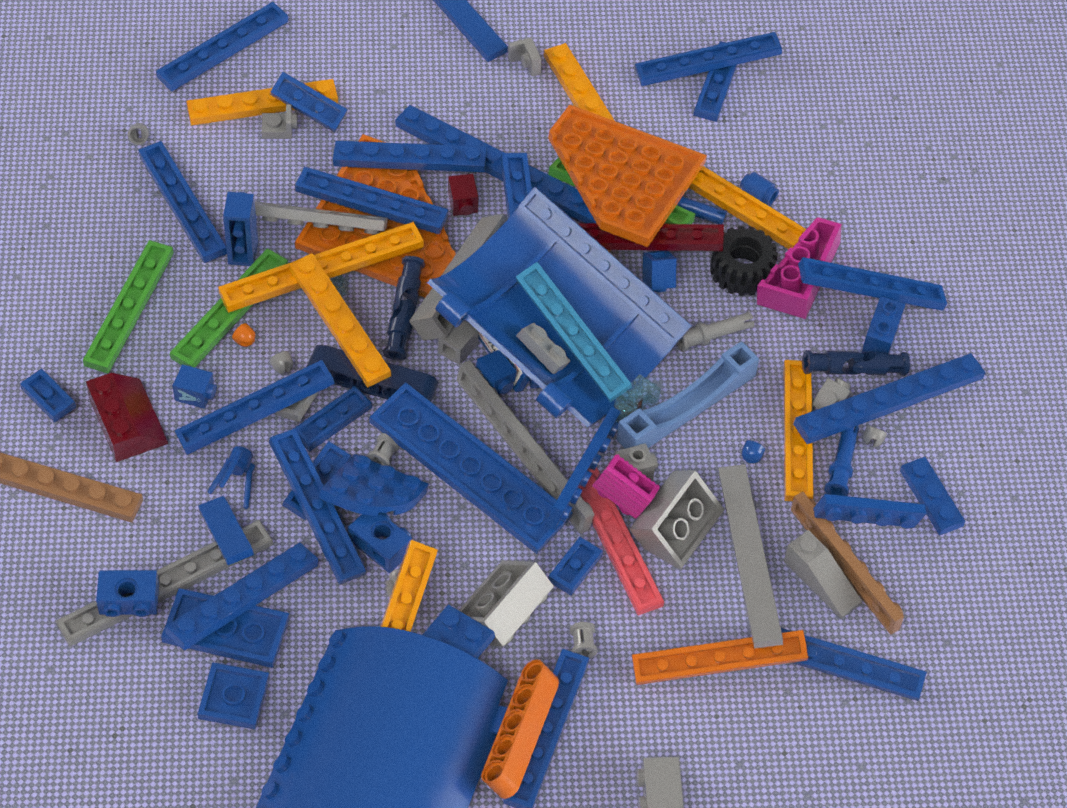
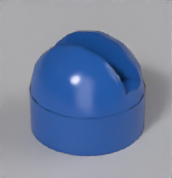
M747 440L742 448V457L747 463H757L763 457L765 448L755 441Z

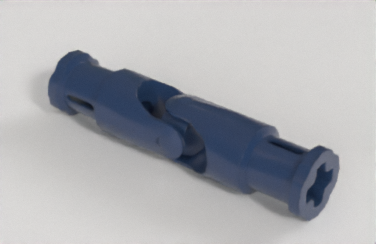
M404 256L402 258L403 271L402 275L398 278L393 303V314L387 330L389 339L387 347L383 350L384 356L391 360L402 361L407 357L405 348L407 340L411 337L413 327L409 321L416 310L421 281L419 280L421 269L425 267L424 260L416 256ZM402 295H403L404 297H406L407 299H406V300H401V299H402Z
M806 350L802 356V369L805 374H810L814 371L833 375H858L860 373L886 375L887 373H899L901 376H906L910 370V357L907 352L894 355L877 351L861 353L857 351L828 350L825 353H812L811 350ZM847 361L848 367H843L844 363Z

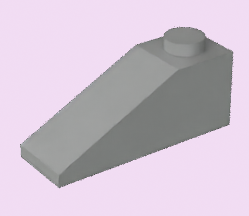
M809 530L788 544L784 563L840 619L862 604L859 595L829 550Z

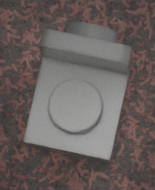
M531 37L508 44V59L510 62L521 60L523 67L528 68L532 77L541 74V56Z
M286 104V113H262V139H292V129H297V113H292L291 104Z

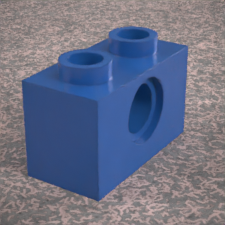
M880 296L861 353L872 351L890 353L906 304Z
M379 513L378 516L361 514L348 526V535L353 545L389 574L402 563L408 543L412 540L409 531L404 527L399 528L386 513ZM380 536L388 537L386 539H378Z
M99 570L96 596L99 615H106L108 617H117L119 615H135L138 617L157 615L159 597L157 570ZM133 593L129 597H123L124 594Z

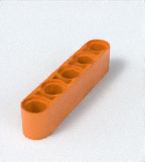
M538 659L530 661L523 668L482 771V780L503 799L512 797L521 785L559 685L558 677Z

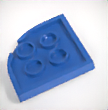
M354 454L321 488L319 499L359 514L378 516L379 513L394 511L393 515H398L414 508L427 493L429 484L421 481L416 476L406 475L396 471L391 466L381 465L366 456Z

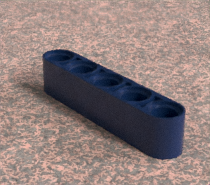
M326 345L315 346L306 366L308 367L323 360L333 377L334 385L348 389L356 386L362 393L387 400L406 382L431 402L439 384L438 380L432 375L386 362L391 370V377L367 388L344 351Z

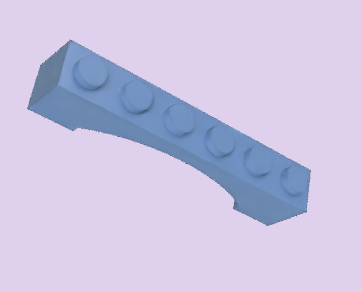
M741 341L724 352L721 358L707 372L680 393L649 409L641 410L639 408L620 420L616 440L625 449L646 443L648 448L756 377L759 358Z

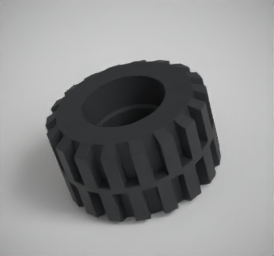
M738 226V229L732 227L727 230V233L724 232L723 251L712 252L710 273L713 275L714 282H719V287L722 290L728 289L730 294L736 292L739 293L738 296H744L745 293H748L749 296L755 295L757 285L762 279L765 280L769 276L770 270L775 266L778 258L777 246L775 243H772V238L769 235L764 236L765 232L762 230L755 231L754 227L750 226L749 229L744 228V226ZM735 259H747L753 263H741Z

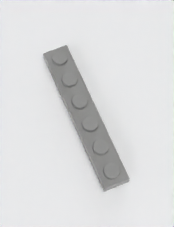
M255 201L256 215L262 216L264 221L277 222L278 218L288 219L287 223L294 225H303V221L313 222V226L318 228H328L329 224L338 225L339 230L354 231V228H362L364 233L378 234L387 228L388 218Z

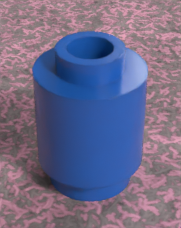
M756 172L746 174L740 183L742 190L768 206L774 203L779 194V189L775 187L774 183Z

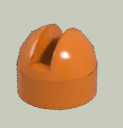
M244 323L234 331L232 339L238 345L248 347L255 341V331L247 323Z

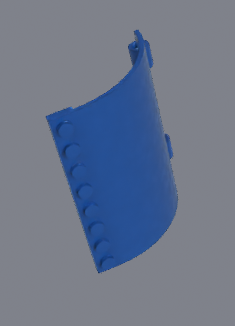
M537 187L531 190L510 218L477 251L453 270L427 282L443 297L435 307L438 313L455 328L465 320L469 322L543 389L536 398V401L557 419L568 410L587 428L603 419L611 406L616 408L638 387L693 326ZM534 263H539L632 384L629 390L612 402L608 401L516 281V276ZM535 323L546 331L547 337L555 345L560 346L565 351L566 356L571 361L564 369L552 374L516 335L526 326Z
M378 626L335 630L329 639V645L323 658L319 661L314 679L307 688L305 699L296 713V719L292 728L285 737V743L279 757L273 764L271 775L262 788V795L256 808H468L508 708L506 706H499L508 680L474 656L447 643L418 633Z

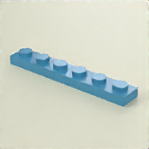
M538 262L516 276V281L609 402H612L632 387L624 373Z

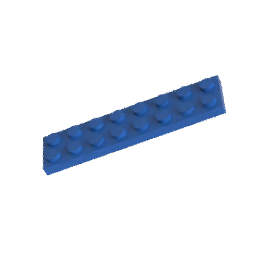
M406 382L369 417V423L382 433L389 435L398 446L536 554L560 531L573 515L571 511L566 522L560 520L555 530L546 526L545 523L557 500Z

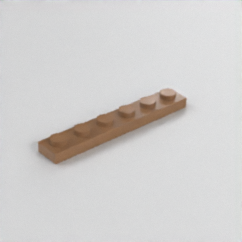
M0 452L1 484L133 523L143 502L142 494Z
M804 492L795 495L791 512L803 527L809 530L829 550L857 594L889 634L892 635L900 630L904 619L901 607L896 602H892L886 594L884 586L879 581H875L869 573L866 564L862 560H858L852 552L849 543L844 539L842 540L837 534L832 522L827 519L815 518L813 511L816 505L815 501L809 499Z

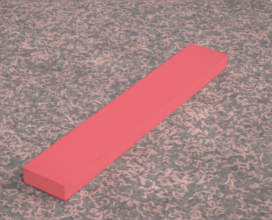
M597 468L595 471L590 469L589 471L592 472L591 478L585 488L579 487L583 490L580 496L591 506L594 512L592 524L637 615L663 607L664 600L616 504L608 498L601 497L597 490L592 487L600 472Z

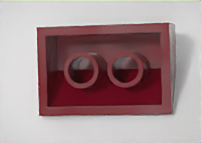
M111 372L86 381L89 400L116 462L168 444V440L139 378Z

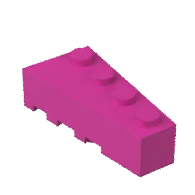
M817 217L799 237L797 244L793 248L790 247L785 253L783 260L778 265L775 264L770 270L769 276L765 280L762 279L757 285V305L806 319L820 286L802 283L798 263L802 257L832 263L840 245L842 224Z

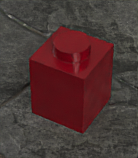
M473 173L448 176V195L453 216L478 213L479 197Z

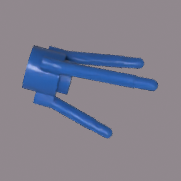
M234 447L207 492L212 494L218 484L223 488L231 474L239 476L245 472L246 481L243 507L248 509L252 474L255 469V465L251 463L253 458L252 452L244 447Z

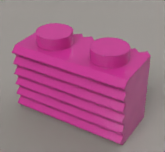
M619 454L612 458L592 485L601 497L608 498L619 506L622 513L631 515L635 519L651 503L660 489L659 485H656L654 481L647 478L637 468H633V465L629 464L628 461H624V458H620Z

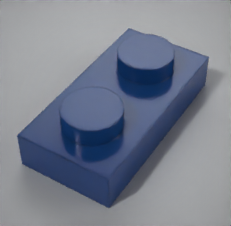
M42 368L20 383L21 389L54 423L76 408L75 401Z
M579 537L550 573L548 579L554 586L572 596L600 560L603 550Z

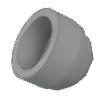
M143 123L133 124L128 131V139L135 145L144 144L149 136V130ZM138 129H141L142 138H138Z
M289 351L279 352L269 360L273 369L280 374L289 372L293 367V360Z
M867 425L863 439L866 445L869 444L870 440H874L872 447L875 448L882 445L887 433Z

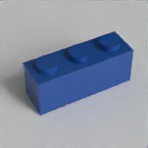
M227 192L223 222L228 265L251 266L255 262L258 247L254 194Z

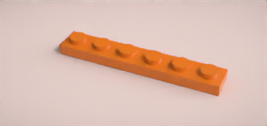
M804 631L782 633L783 645L754 648L752 637L632 654L636 685L807 661L808 653Z

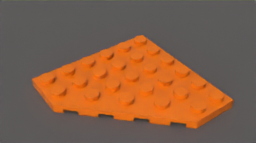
M569 105L549 130L548 136L550 143L598 227L601 230L646 247L650 245L700 172L707 155L573 105Z
M364 134L359 139V142H383ZM342 167L337 174L338 177L433 204L430 197L426 194L424 184L417 170ZM322 199L316 209L375 216ZM388 219L387 228L384 231L405 224ZM307 222L295 241V248L315 255L375 234L364 233L362 228H354V231L339 230L338 225L330 224L328 228H318L313 226V222ZM444 227L440 235L417 228L424 240L423 248L354 271L397 287L398 278L402 275L403 271L402 258L404 256L419 257L425 262V267L421 269L419 279L421 281L419 296L426 298L432 289L427 282L430 279L440 277L456 253L451 248Z

